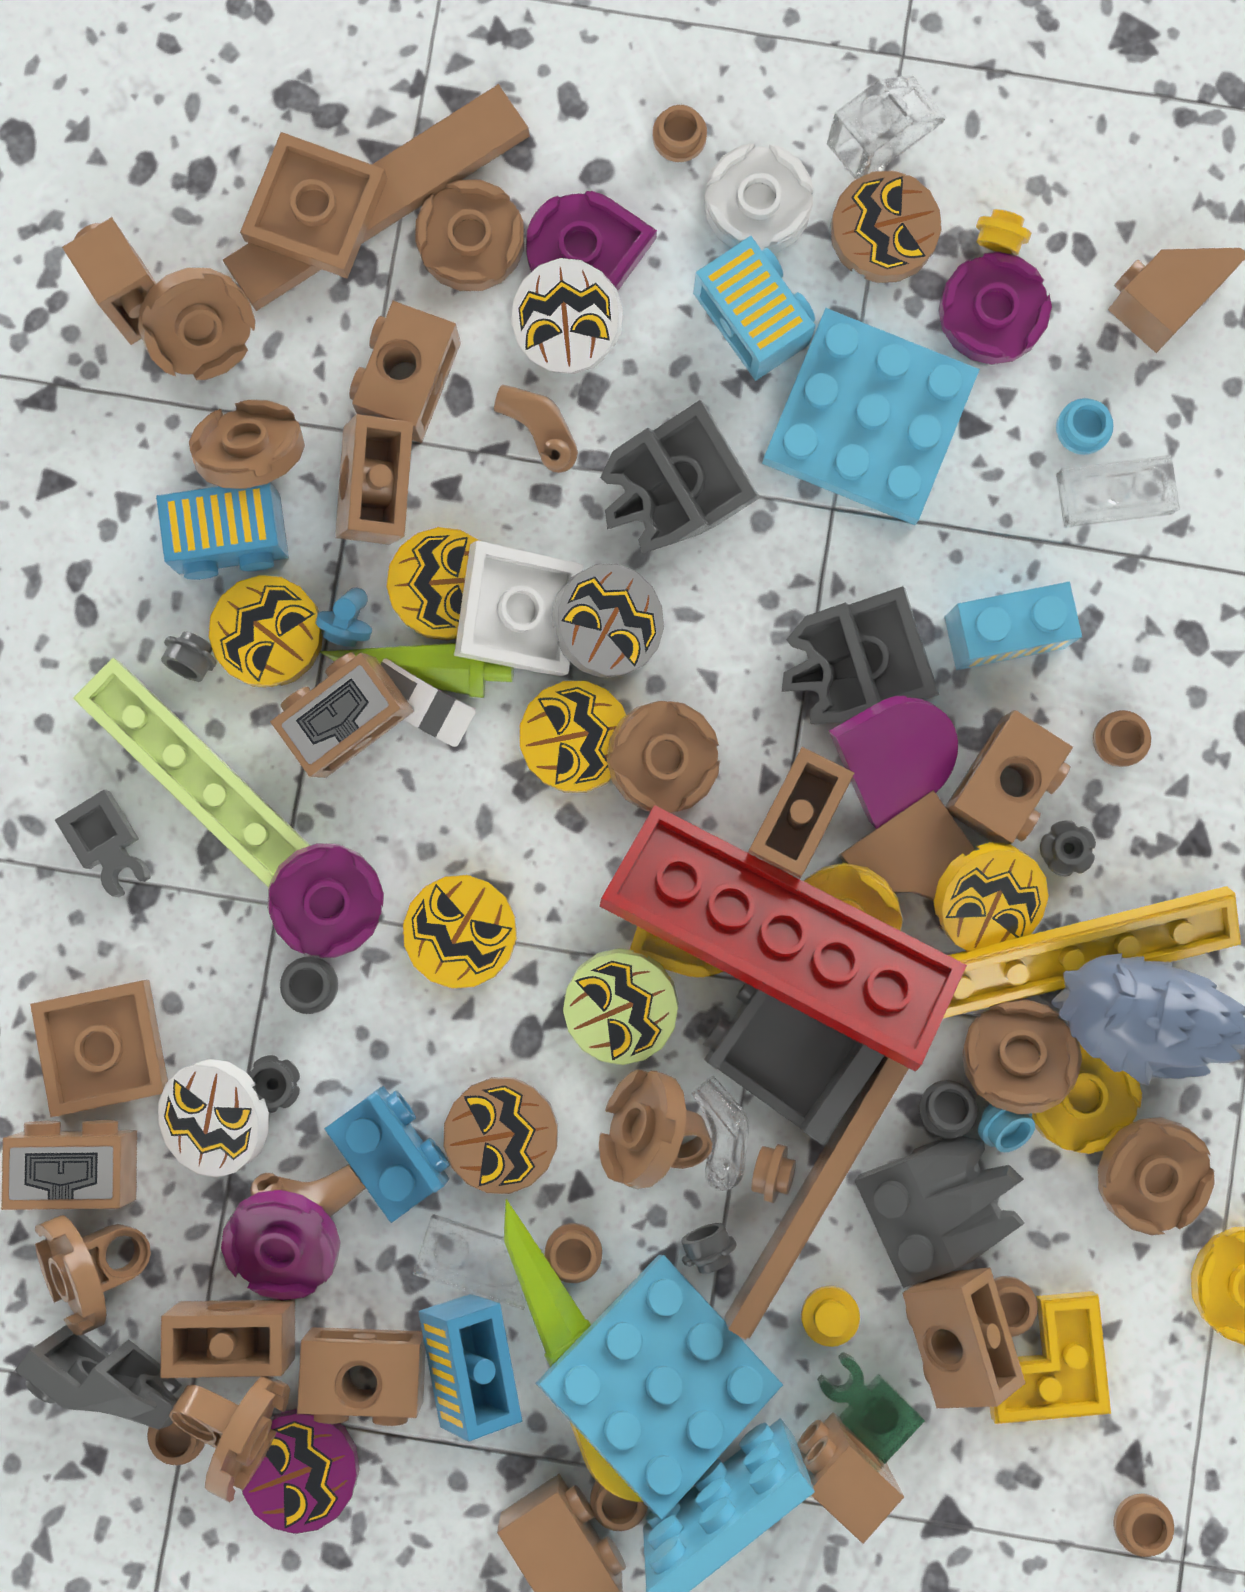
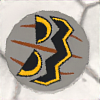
M596 564L572 576L558 592L552 611L553 628L556 627V635L559 639L557 643L563 655L579 670L597 677L622 676L644 666L657 651L664 630L662 605L653 586L638 572L619 564Z

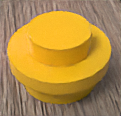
M994 209L991 217H979L976 228L980 231L976 241L977 244L995 252L999 251L1012 255L1019 254L1022 244L1029 243L1032 233L1022 227L1025 221L1022 216L1000 209Z
M823 1286L812 1291L805 1299L801 1310V1320L806 1333L813 1341L823 1346L835 1347L848 1342L855 1335L860 1323V1312L856 1301L846 1290L837 1286Z

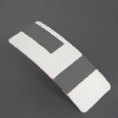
M383 659L382 667L414 710L404 721L453 747L458 746L476 710L427 684L390 660Z

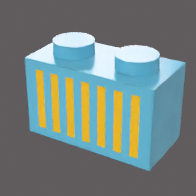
M749 236L696 272L693 294L756 381L809 346L816 325L814 324L815 315L809 302L801 293L793 294L782 279L783 270L776 256L768 248L761 250L753 237Z
M1070 581L958 603L944 616L956 670L1062 650L1082 638Z

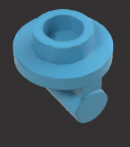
M358 587L351 588L334 603L333 611H321L318 613L315 623L324 630L323 636L325 639L346 647H355L357 641H367L370 639L372 628L367 623L358 620L360 610L368 602L366 592Z

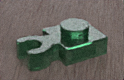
M842 1352L838 1358L841 1364L850 1372L848 1381L843 1385H833L822 1374L817 1378V1381L827 1398L834 1402H847L849 1404L839 1415L842 1423L886 1464L925 1420L880 1374L866 1385L863 1372L857 1361L851 1355Z

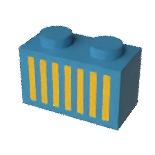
M272 482L247 489L222 488L218 486L156 496L164 561L179 575L184 574L186 579L200 580L212 578L219 574L218 569L240 566L242 571L267 570L274 567V560L289 558L281 497Z
M468 1294L418 1311L440 1428L469 1442L523 1422L500 1303Z

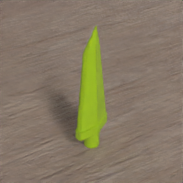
M456 643L319 651L333 662L351 652L355 656L359 653H364L376 657L380 664L383 659H388L438 690L466 694L469 697L484 698L486 681L513 682L514 667L454 656Z
M506 1199L503 1240L543 1345L544 1356L551 1367L591 1324L588 1319H585L529 1231Z

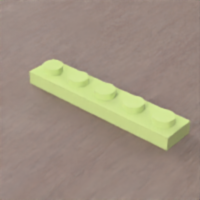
M112 658L73 697L89 715L268 888L278 866L295 851L311 846L120 661Z

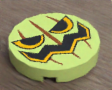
M618 948L597 953L579 966L567 986L563 1012L568 1032L583 1051L599 1061L625 1065L644 1061L663 1048L675 1029L679 1002L674 981L659 962L649 956L647 958L642 954L634 953L633 950Z

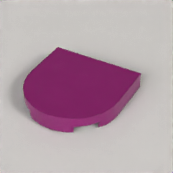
M586 191L585 194L555 196L540 206L529 223L526 239L528 265L532 272L539 265L559 258L582 260L602 271L618 291L656 240L657 230L603 194Z
M906 696L890 697L829 730L844 767L854 772L850 781L868 821L876 829L933 790L937 793L950 777L957 760L958 738L952 721L934 704L922 699L907 698Z

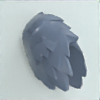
M1122 953L1104 955L1085 963L1079 970L1065 971L1063 973L1065 989L1052 1000V1005L1060 1009L1059 1014L1061 1018L1067 1020L1071 1036L1077 1038L1090 1056L1100 1058L1114 1072L1125 1071L1142 1084L1149 1085L1151 1077L1184 1079L1185 1077L1206 1076L1211 1072L1206 1064L1238 1061L1241 1059V1055L1236 1050L1245 1049V1018L1243 1017L1245 1015V1006L1216 990L1217 985L1209 978L1187 970L1172 967V962L1145 961L1144 956L1122 958Z

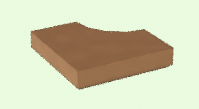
M933 790L840 853L839 857L843 863L869 868L884 878L894 893H915L934 902L938 881L949 864L962 853L967 856L976 850Z

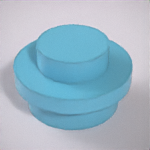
M1087 398L1077 399L1069 403L1059 414L1056 422L1057 436L1061 444L1069 451L1080 455L1093 454L1101 450L1110 440L1113 433V419L1107 407L1101 402Z
M992 1104L984 1110L978 1126V1134L984 1143L988 1146L996 1147L998 1151L1004 1153L1014 1151L1023 1146L1035 1131L1032 1113L1015 1114L996 1108Z

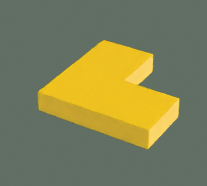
M1094 1291L1036 1296L1042 1355L1018 1357L1025 1384L997 1407H990L991 1419L995 1424L1111 1414L1099 1295Z

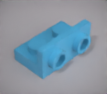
M382 1086L324 1129L387 1219L392 1223L430 1194L436 1193L446 1185L450 1178L444 1170L450 1164L433 1139L428 1138L423 1142L413 1128L411 1122L416 1119V1116L405 1098L397 1090L389 1094L386 1088Z

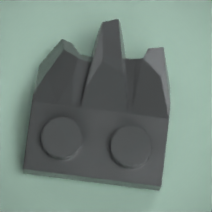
M701 400L655 430L646 428L613 450L600 477L606 484L621 485L625 490V493L605 510L607 530L633 521L643 522L645 530L638 539L642 554L698 536L716 527L760 498L706 405Z
M903 586L852 604L845 602L807 615L786 639L791 647L806 651L808 660L783 672L782 692L813 690L819 693L820 701L810 709V724L845 722L871 706L894 696L926 700L939 695L908 595Z
M965 1136L954 1139L942 1138L915 1148L909 1156L859 1174L855 1179L856 1186L903 1288L961 1268L975 1260L1025 1223L1015 1211L1001 1210L997 1204L1000 1196L1016 1186L1024 1178L1010 1165L981 1170L978 1160L985 1151L983 1140Z
M67 1325L29 1350L15 1369L17 1373L27 1380L26 1386L35 1397L46 1403H57L64 1409L106 1413L158 1430L168 1427L173 1423L169 1414L178 1401L173 1394L182 1387V1384L175 1378H161V1364L129 1339L114 1352L108 1354L84 1334L75 1335Z

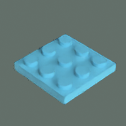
M825 308L762 464L916 525L980 369Z
M658 1255L535 1383L655 1516L661 1520L665 1518L783 1386L738 1335L728 1330L727 1324L665 1255Z
M781 1418L771 1426H768L767 1423H761L750 1430L739 1443L741 1449L724 1463L720 1459H716L694 1484L695 1486L682 1497L663 1520L656 1517L652 1511L646 1516L648 1523L643 1526L646 1592H690L815 1492L795 1436Z

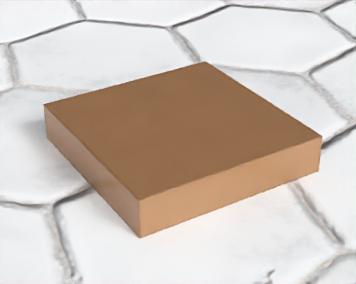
M281 132L240 233L245 242L348 279L386 184L387 176L385 170Z
M141 980L30 1004L50 1118L162 1094L168 1078L149 980Z

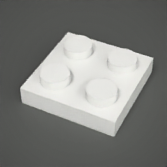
M477 540L470 544L454 656L560 677L567 675L570 661L563 655L557 643L559 639L556 635V627L553 628L552 611L558 592L572 576L583 571V564Z

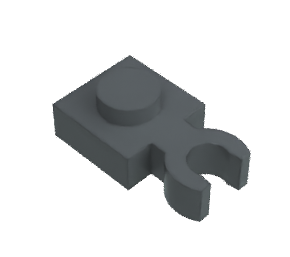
M100 791L55 819L83 868L92 869L98 864L102 865L101 883L109 895L121 897L125 894L123 887L118 882V875L126 867L133 871L138 881L145 882L151 878L146 863L137 857L130 856L125 849L139 840L110 791Z

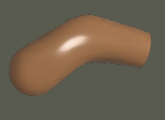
M502 384L496 395L494 411L521 422L529 429L541 460L549 470L557 473L570 470L577 460L578 450L573 436L554 401L537 393Z
M348 1164L340 1170L312 1182H301L278 1177L273 1173H263L252 1182L250 1193L252 1196L258 1192L283 1190L301 1194L320 1205L331 1217L365 1190L366 1187Z

